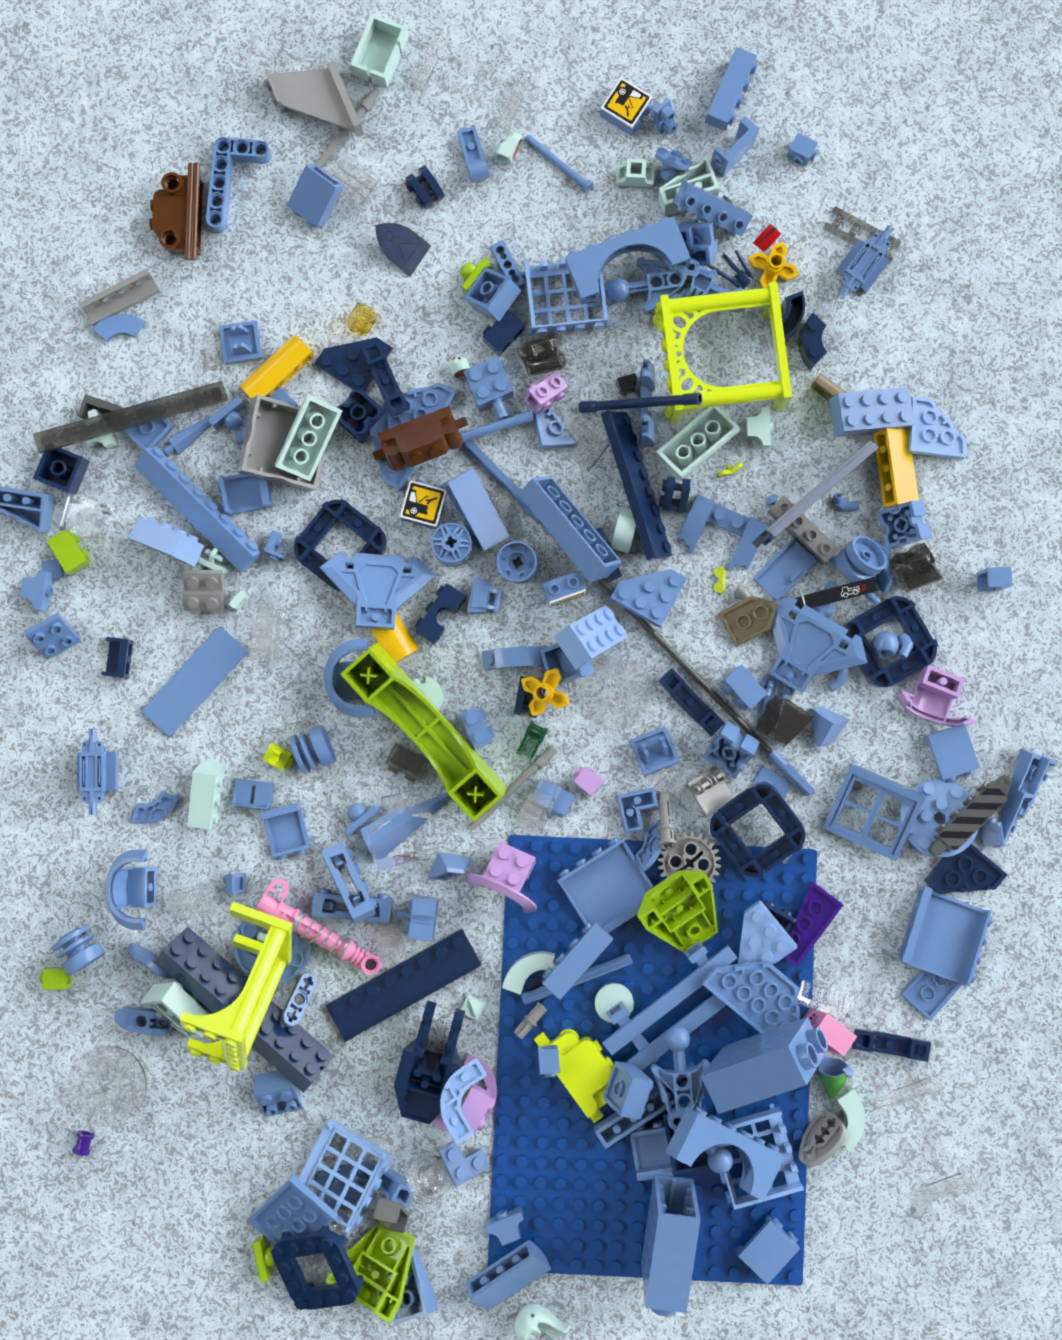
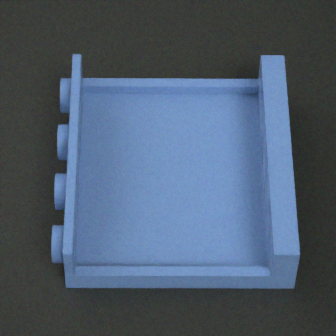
M618 837L609 841L607 848L602 850L600 847L592 852V857L588 860L583 858L576 862L574 869L569 871L567 868L559 873V878L557 879L584 924L587 925L589 922L592 924L595 921L608 933L637 915L645 893L654 887L645 872L640 869L638 861L625 840Z
M920 887L897 961L954 983L970 986L975 980V967L981 960L980 950L987 939V935H985L987 927L992 923V911L984 910L932 891V888Z

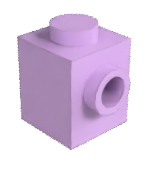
M587 766L584 768L579 767L573 774L575 777L573 781L590 796L604 782Z

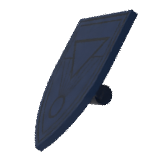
M396 223L375 225L376 238L384 255L398 268L411 276L431 245L406 226Z

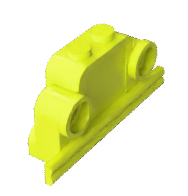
M564 1029L551 1042L544 1032L540 1033L534 1038L538 1046L558 1045L560 1073H556V1075L587 1118L590 1117L594 1123L604 1116L599 1108L607 1103L603 1096L613 1069L612 1067L614 1066L613 1061L609 1056L605 1057L602 1054L603 1048L597 1040L593 1041L590 1037H583L579 1040V1035L573 1029Z

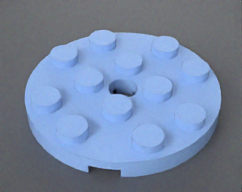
M940 779L928 780L912 789L925 795V799L906 840L917 851L925 855L931 856L928 853V848L936 840L933 836L937 833L935 829L940 825L934 820L935 814H943L944 823L946 824L950 820L949 815L954 810H960L964 807V800L970 796L967 790L952 781L945 783V780ZM904 801L900 807V824L903 823L911 805ZM978 830L958 850H945L942 854L933 857H949L964 851L974 841Z

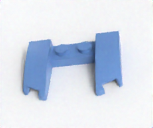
M643 359L640 370V398L652 397V392L649 391H655V367L648 359ZM648 407L640 408L639 447H654L655 423L652 419V411H648Z
M697 494L677 540L683 539L690 547L687 552L692 554L707 521L741 536L727 570L733 571V566H745V570H748L757 551L752 542L766 530L768 524L752 517L743 516L716 504L711 499Z

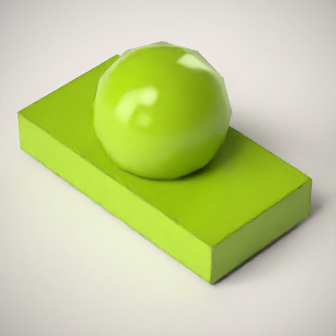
M486 257L483 258L478 266L471 262L462 265L460 275L465 280V283L462 285L465 295L485 267L491 269L490 260Z
M263 1235L257 1237L252 1244L261 1283L267 1282L273 1275L271 1267L276 1266L271 1255V1250L274 1246L267 1248L265 1236Z

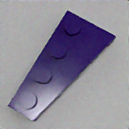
M811 881L796 916V921L789 933V936L797 944V949L784 957L796 968L844 906V904L813 881Z

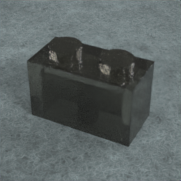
M395 743L385 764L388 765V770L396 774L400 771L406 774V779L415 783L416 780L421 781L430 761L420 754Z

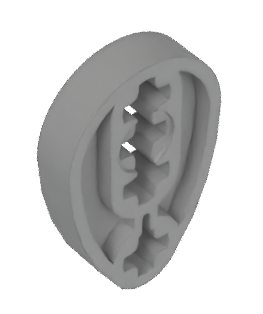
M822 1113L816 1116L802 1137L799 1160L807 1167H814L831 1158L843 1146L846 1140L847 1130L844 1123L832 1113ZM834 1123L836 1124V1126L832 1127L830 1126V1124ZM827 1130L830 1132V1134L826 1135L824 1134V1131ZM821 1138L824 1142L820 1143L818 1140ZM809 1154L812 1158L808 1159L806 1156Z

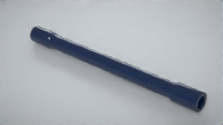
M698 392L672 396L581 401L579 403V411L587 413L602 410L658 406L700 405L702 403V394Z

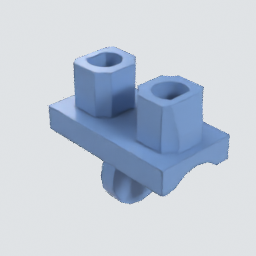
M666 97L663 103L652 105L650 115L655 120L656 130L660 134L665 131L671 135L678 129V125L674 121L676 113L672 109L671 100Z

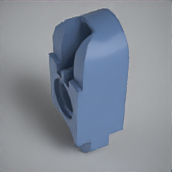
M124 1006L114 1015L115 1023L128 1031L164 1036L174 1029L171 1026L172 1021L164 1015L161 1018L156 1015L157 1010L153 1008ZM140 1016L146 1018V1024L140 1022ZM161 1020H168V1024L163 1026Z

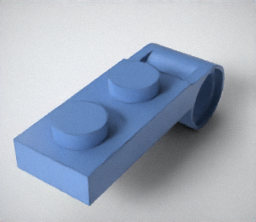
M476 127L458 130L457 133L471 183L490 178Z

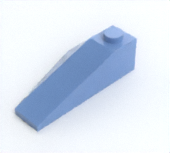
M415 1245L402 1303L393 1319L394 1325L438 1311L434 1290Z

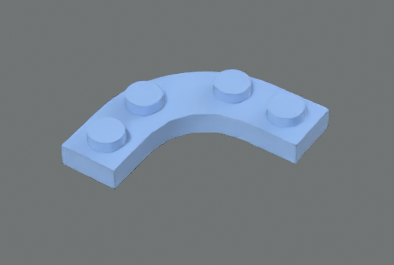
M477 1058L457 1070L448 1079L441 1094L440 1112L442 1120L456 1145L474 1134L463 1115L461 1099L464 1092L470 1086L487 1076Z

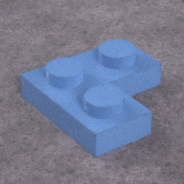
M453 1140L437 1150L455 1187L490 1167L481 1148L464 1157L459 1145H456Z

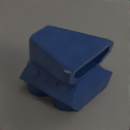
M358 387L349 394V397L341 405L337 406V408L342 410L338 423L362 445L370 433L369 430L386 413Z

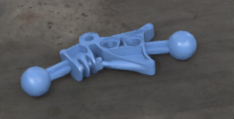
M642 257L637 259V266L644 272L646 280L627 282L623 278H614L608 283L606 288L608 297L614 302L624 301L629 294L648 291V300L643 307V312L646 315L656 309V302H659L660 295H668L669 299L683 296L691 297L743 291L741 288H735L730 291L714 284L717 274L716 270L708 271L707 268L699 265L694 259H690L689 266L671 272L661 270L670 269L664 261L647 260ZM673 278H677L680 282L678 284H672L670 280ZM654 281H658L661 283V285L659 287H653L651 283ZM686 281L692 282L690 289L685 288L681 292ZM736 309L731 311L739 313L744 311L745 309Z
M680 1026L671 1027L665 1035L666 1046L673 1051L674 1069H662L656 1064H652L650 1067L661 1100L665 1103L668 1112L666 1117L668 1124L674 1131H676L687 1106L692 1109L694 1107L695 1109L696 1107L702 1109V1098L705 1096L706 1086L701 1075L710 1065L707 1059H703L698 1065L686 1068L685 1049L690 1043V1035L685 1028ZM681 1075L687 1077L686 1082L683 1084L676 1082L677 1078ZM665 1085L673 1091L674 1108L672 1109ZM687 1096L689 1100L686 1104L678 1103L680 1097ZM714 1145L705 1150L708 1154V1165L713 1172L723 1174L730 1170L733 1164V1157L727 1149Z

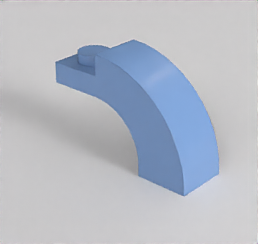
M547 646L508 647L482 651L483 670L545 666L540 650L547 648Z
M363 1159L361 1165L373 1171L377 1161L373 1160L371 1162ZM355 1166L352 1167L351 1171L349 1172V1176L351 1175ZM389 1168L386 1173H383L381 1177L382 1184L378 1190L389 1201L402 1203L407 1208L416 1189L402 1175ZM358 1169L354 1179L367 1184L371 1176Z

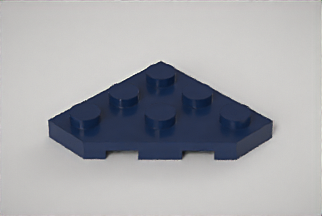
M377 337L324 348L314 365L352 390H356L358 387L365 392L374 377L361 347L379 340L386 358L392 352L393 347Z
M970 844L964 851L956 855L943 857L924 881L940 894L996 890L1008 874L974 845Z

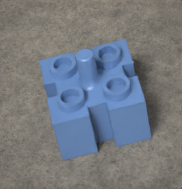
M922 500L909 501L899 504L898 507H890L877 512L881 527L886 526L887 533L883 534L888 549L911 544V542H918L932 537L928 522L924 523L922 516L926 515Z
M727 720L718 735L708 745L702 758L714 766L718 763L723 767V772L735 779L744 765L754 756L760 741L749 734L742 735L739 732L740 728Z
M416 895L409 901L408 912L397 911V919L408 920L405 933H408L409 939L433 940L439 898Z

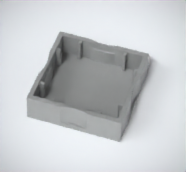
M259 394L253 397L237 473L312 492L317 490L322 457L311 481L275 467V462L298 414L299 407H294L284 401Z

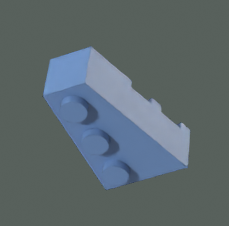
M0 486V511L20 520V522L35 528L39 532H49L54 494Z

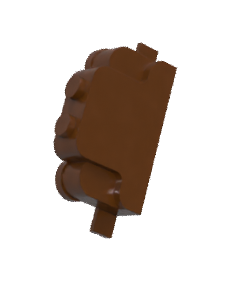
M188 163V175H178L175 172H169L162 177L161 185L163 189L157 190L153 195V200L150 201L153 215L150 218L149 225L167 252L171 254H184V260L196 261V255H201L203 181L200 177V164Z
M447 406L377 433L382 449L372 452L374 459L377 461L386 457L389 468L393 471H398L406 466L413 467L446 454L449 450L461 446L463 438L459 429L467 426L468 422L465 417L455 420L450 407Z

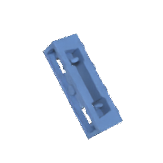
M340 842L322 850L321 854L354 925L376 915L375 908L377 904L373 896H368L367 891L369 887L365 879L361 880L358 875L361 871L358 864H353L351 860L353 854L349 846L345 847L343 842ZM342 860L346 862L347 872L358 893V896L352 898L356 906L354 908L351 904V895L339 870L345 868Z
M319 888V892L313 893L311 917L352 920L348 910H324H333L335 902L344 903L339 891L338 893H331V889ZM378 893L377 897H374L375 902L379 903V906L375 908V912L380 913V915H374L364 921L390 923L393 898H389V894ZM350 894V895H351V899L354 898V897H356V896H358V895H352V894ZM327 899H334V900H336V901H326V900H327Z

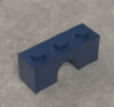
M447 583L445 586H440L436 592L438 597L434 603L431 601L425 609L426 615L424 618L420 617L414 626L417 634L436 645L446 630L437 622L438 613L443 609H450L457 613L467 598L466 595Z

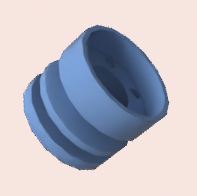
M445 523L440 525L432 535L431 547L435 557L441 564L448 567H457L464 564L470 558L473 551V543L469 532L462 525ZM453 539L454 542H457L454 544L453 548H450L449 545H446L449 544V540Z
M512 541L505 544L499 550L497 568L500 574L508 581L515 584L525 583L536 575L539 568V560L535 551L528 544L521 541ZM518 558H520L521 562H523V565H520L519 568H516V565L513 563L514 561H518Z
M323 725L309 729L310 739L303 732L299 733V739L296 735L290 737L293 757L304 774L310 773V767L313 771L317 770V760H319L323 767L336 763L335 752Z
M89 925L70 931L51 947L53 952L63 948V951L56 955L57 958L68 956L69 959L62 964L68 976L78 972L105 954L99 942L92 945L88 943L95 936L94 933L86 937L84 936V934L91 930Z

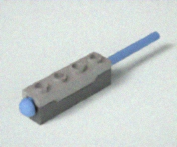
M775 494L767 498V506L770 507L772 505L767 513L774 520L779 519L794 506L785 495L777 500L779 496ZM804 514L800 515L785 529L818 563L823 565L829 560L838 569L834 554L839 548ZM873 592L864 594L875 606L881 601Z

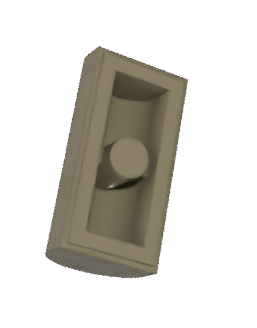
M822 373L819 374L811 385L814 391L828 401L838 393H846L845 390Z

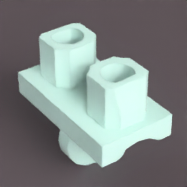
M215 547L213 551L206 549L205 555L200 554L195 567L193 566V570H206V567L212 570H223L224 576L231 567L220 563L223 562L224 557L219 555L220 551Z

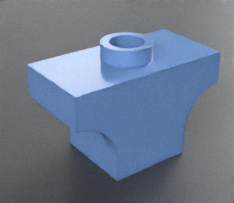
M39 571L35 578H22L20 597L29 599L33 604V609L48 611L49 601L53 595L52 573Z
M519 1206L510 1211L502 1210L495 1217L485 1220L484 1229L486 1234L497 1236L502 1246L520 1239L521 1232L518 1225L524 1220L522 1207Z

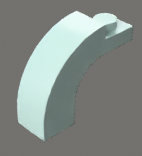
M538 951L522 956L508 970L502 988L521 995L524 983L532 973L539 970H547L549 967L551 969L554 968L557 964L553 961L555 953Z
M849 1085L835 1095V1099L844 1113L843 1123L847 1130V1136L843 1146L848 1151L852 1150L859 1142L865 1128L863 1104L855 1090Z

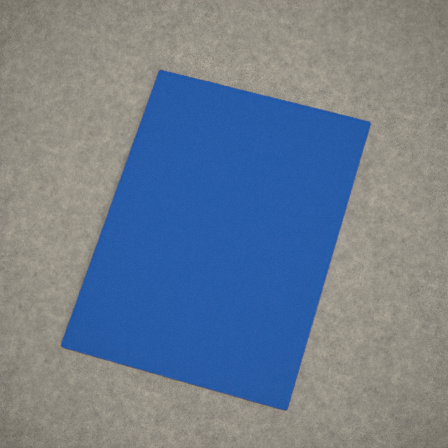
M510 835L508 837L509 846L536 857V863L520 893L536 904L537 910L525 913L518 903L505 896L490 1218L495 1217L502 1210L510 1211L521 1206L524 1212V1220L518 1225L521 1238L502 1246L497 1236L489 1234L488 1267L530 1240L541 1249L550 1264L551 1270L546 1273L642 1278L641 1260L653 1179L637 1181L630 1134L607 1149L604 1148L597 1137L594 1126L615 1112L608 1103L599 1108L604 1116L594 1123L590 1117L587 1118L557 1075L554 1077H545L544 1074L540 1075L538 1044L534 1038L544 1032L551 1042L564 1029H573L579 1035V1040L583 1037H590L593 1041L597 1040L603 1048L602 1054L605 1057L609 1056L613 1063L615 1061L625 1063L637 1054L639 1050L630 1041L615 1054L611 1055L602 1042L621 1027L618 1023L613 1025L611 1022L605 1021L597 1013L594 1003L599 989L605 984L612 982L620 983L627 987L634 1001L633 1010L629 1016L632 1019L699 966L696 962L692 964L682 951L647 931L638 916L635 915L609 932L613 940L589 968L625 954H630L633 962L631 965L573 986L561 1000L552 994L528 1004L523 1003L521 998L523 993L544 986L542 984L544 979L542 975L546 970L532 973L526 979L521 995L502 988L508 970L522 956L532 952L546 951L555 953L553 960L555 962L562 952L564 954L570 949L568 946L574 938L579 939L583 935L582 929L586 925L558 883V874L567 868L569 871L576 867L575 863L583 858L588 860L592 857L591 853L601 847L602 850L609 846L608 842L612 839ZM625 840L634 856L644 844V841ZM694 844L686 846L685 851L687 854L695 852ZM714 844L712 850H719L714 855L721 857L720 860L716 861V864L721 865V867L715 868L719 875H713L716 882L710 881L713 885L718 933L702 943L708 951L705 954L708 959L728 945L737 956V959L730 965L738 964L744 911L759 900H768L774 903L775 908L789 911L793 914L792 917L796 919L811 881L816 883L817 851L815 849L801 848L800 851L794 852L768 870L764 876L758 878L745 874L742 875L721 845ZM747 846L753 853V855H755L757 852L765 848L760 846ZM700 851L692 860L687 858L685 860L686 865L678 870H682L686 866L692 867L691 862L701 856L703 852ZM660 853L658 858H663V855ZM678 856L671 858V866L676 867L680 864ZM657 859L645 871L653 886L667 878L666 876H660L663 869H658L657 866L662 865V862ZM701 859L698 862V867L701 870L705 869L708 865L706 859ZM814 946L797 968L785 958L773 964L799 987L798 1005L800 1007V1019H803L809 1008L812 1007ZM702 985L644 1030L642 1035L650 1044L712 996L713 993ZM537 1002H540L547 1009V1012L537 1021V1026H533L523 1039L519 1038L514 1033V1030L524 1020V1015H528ZM726 1005L689 1034L690 1043L685 1049L686 1065L693 1061L696 1066L703 1059H707L711 1063L725 1045L760 1034V1032ZM669 1049L659 1057L655 1064L662 1069H674L673 1051ZM649 1065L642 1071L653 1081L654 1087L656 1082L650 1069L651 1065ZM810 1081L806 1086L718 1114L707 1088L705 1089V1096L702 1098L701 1107L705 1109L707 1115L711 1116L713 1114L722 1119L721 1123L770 1110L769 1104L772 1103L774 1108H780L782 1111V1121L787 1130L788 1142L793 1151L792 1156L798 1168V1177L804 1190L735 1210L732 1203L728 1204L725 1192L728 1191L727 1184L722 1183L719 1173L707 1169L674 1175L676 1177L694 1179L700 1214V1227L692 1280L766 1284L738 1257L736 1249L740 1244L743 1247L766 1223L765 1218L769 1215L772 1219L776 1217L783 1224L782 1229L786 1233L790 1231L798 1239L797 1244L800 1247V1250L769 1284L802 1285L807 1166L799 1160V1149L802 1137L808 1127ZM685 1096L678 1103L686 1104L689 1097ZM667 1109L644 1123V1126L651 1125L652 1122L657 1120H663V1113L667 1112ZM769 1119L755 1123L757 1132L771 1129ZM751 1124L736 1128L738 1132L741 1128L753 1134ZM773 1133L759 1137L766 1141L764 1145L767 1146L768 1143L776 1146ZM734 1145L722 1147L731 1153L733 1159L740 1157ZM742 1162L732 1164L729 1170L731 1180L742 1177ZM783 1170L778 1171L772 1184L773 1188L787 1184ZM740 1182L733 1184L737 1198L749 1195V1193L738 1187Z

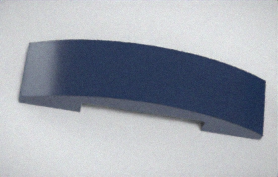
M379 340L361 347L391 416L393 417L410 410Z
M670 668L658 680L666 692L711 737L725 724L673 668Z
M854 1029V1035L857 1037L852 1044V1049L892 1054L924 1062L929 1060L931 1042L875 1030Z

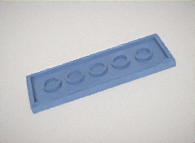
M219 626L141 712L166 735L171 737L246 656L248 651Z

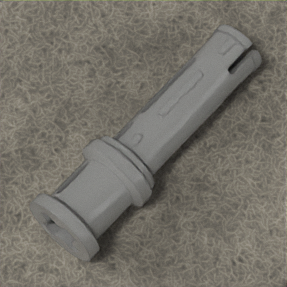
M661 791L657 794L660 825L658 827V833L660 834L659 847L663 850H670L677 846L674 840L675 826L672 824L670 793L668 791Z

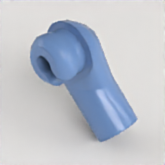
M836 493L832 498L833 505L841 512L857 511L860 509L858 501L847 502L841 493Z
M900 633L897 637L901 645L898 656L901 659H907L914 643L908 634Z
M848 668L835 671L837 673L836 679L827 684L831 692L846 683L849 672Z

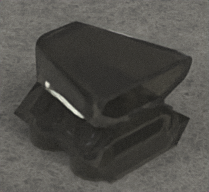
M552 333L542 338L522 343L519 348L520 358L525 364L529 377L565 368L567 359L564 353L559 350L561 341L559 333Z
M925 543L916 544L909 551L898 553L889 560L906 593L944 579L934 565L936 560Z
M775 695L773 699L767 702L766 711L757 719L755 729L785 748L812 721L813 716L786 698L780 699Z

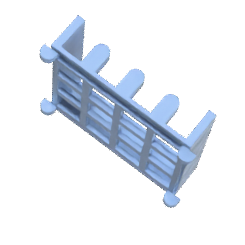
M565 258L559 259L556 264H547L546 260H542L538 266H529L528 261H524L525 271L521 272L522 277L526 276L532 330L528 331V335H546L548 332L553 331L555 333H564L566 330L571 329L583 331L589 327L602 329L611 326V321L608 322L603 271L598 280L601 302L569 305L568 293L576 292L575 287L567 288L565 275L570 274ZM562 276L563 289L549 290L548 277ZM544 278L545 291L532 292L530 279ZM564 293L565 306L551 307L550 295ZM546 295L547 308L534 309L532 297ZM601 307L602 319L589 320L587 308ZM583 309L585 320L571 322L570 310ZM566 311L567 322L553 324L552 312ZM548 313L549 324L536 326L534 314Z
M773 1103L769 1104L770 1110L728 1121L737 1128L751 1124L753 1134H751L750 1138L752 1139L754 1136L761 1137L773 1133L776 1147L780 1148L778 1152L785 1156L779 1171L783 1170L787 1184L774 1188L771 1186L765 1201L804 1190L798 1177V1168L792 1156L793 1151L786 1135L787 1130L782 1121V1111L779 1107L774 1108ZM769 1119L771 1129L757 1132L755 1123ZM718 1144L716 1146L725 1147L731 1144ZM741 1156L733 1159V1164L742 1162ZM729 1171L720 1174L722 1183L727 1184L728 1191L725 1192L728 1204L732 1203L735 1210L764 1202L750 1194L737 1198L733 1184L739 1183L742 1177L731 1180Z
M330 1120L325 1123L298 1180L307 1188L311 1184L322 1191L319 1196L322 1201L325 1194L338 1201L335 1208L329 1207L338 1214L334 1221L346 1228L344 1234L348 1236L350 1231L361 1226L365 1218L363 1213L365 1209H369L374 1199L372 1195L381 1186V1177L383 1173L388 1171L391 1165L389 1160L392 1154L340 1123ZM335 1133L347 1139L342 1152L330 1146ZM351 1142L363 1148L357 1162L345 1155ZM327 1150L339 1157L333 1169L321 1163ZM367 1151L379 1158L373 1171L361 1165ZM342 1160L355 1166L349 1179L337 1172ZM318 1167L330 1174L325 1186L312 1180ZM358 1169L371 1176L365 1189L352 1182ZM334 1177L346 1183L340 1196L328 1189ZM350 1186L362 1193L356 1206L344 1199ZM341 1204L353 1210L350 1218L338 1211Z

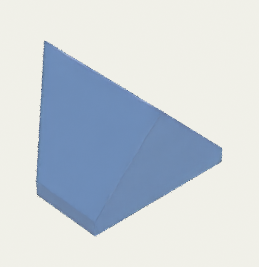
M821 706L808 709L817 747L830 744L850 720Z
M438 852L428 874V879L447 881L463 875L465 868L472 858Z

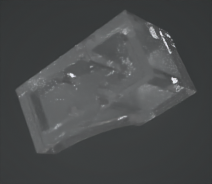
M492 478L483 486L495 510L504 519L518 507V501Z

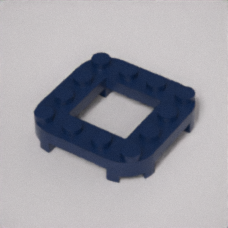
M341 499L326 501L322 504L321 510L294 541L296 559L326 584L339 592L342 591L320 569L328 560L315 551L338 520L367 542L359 553L383 555L387 548V538L382 529L348 502Z
M893 596L853 618L845 626L848 629L846 636L853 639L856 634L862 638L867 663L858 666L866 680L875 687L885 688L893 686L935 661L938 646L937 640L932 638L914 606L916 604L905 597ZM896 617L904 632L913 641L915 650L909 653L907 659L900 658L883 668L865 634Z
M765 781L750 785L723 804L713 813L710 821L712 837L718 841L738 868L737 870L742 875L745 874L750 877L759 878L764 876L768 870L794 852L800 851L805 842L806 833L803 823L779 791ZM759 804H763L785 834L753 855L731 824Z
M324 1225L319 1231L291 1235L290 1231L283 1234L271 1250L274 1263L298 1310H314L349 1305L356 1300L362 1289L364 1278L363 1275L356 1274L345 1250L346 1237L343 1234L339 1236L334 1231L329 1230L330 1226ZM323 1253L337 1283L314 1286L313 1282L307 1283L296 1257Z

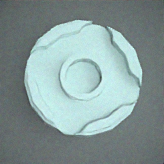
M612 982L605 984L599 989L595 996L594 1004L599 1016L605 1021L611 1022L606 1014L607 1011L622 1001L629 1011V1017L633 1010L634 1001L627 987L620 983Z

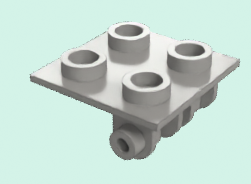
M716 766L687 783L706 818L733 798L731 791L724 781L727 774L722 769H717Z

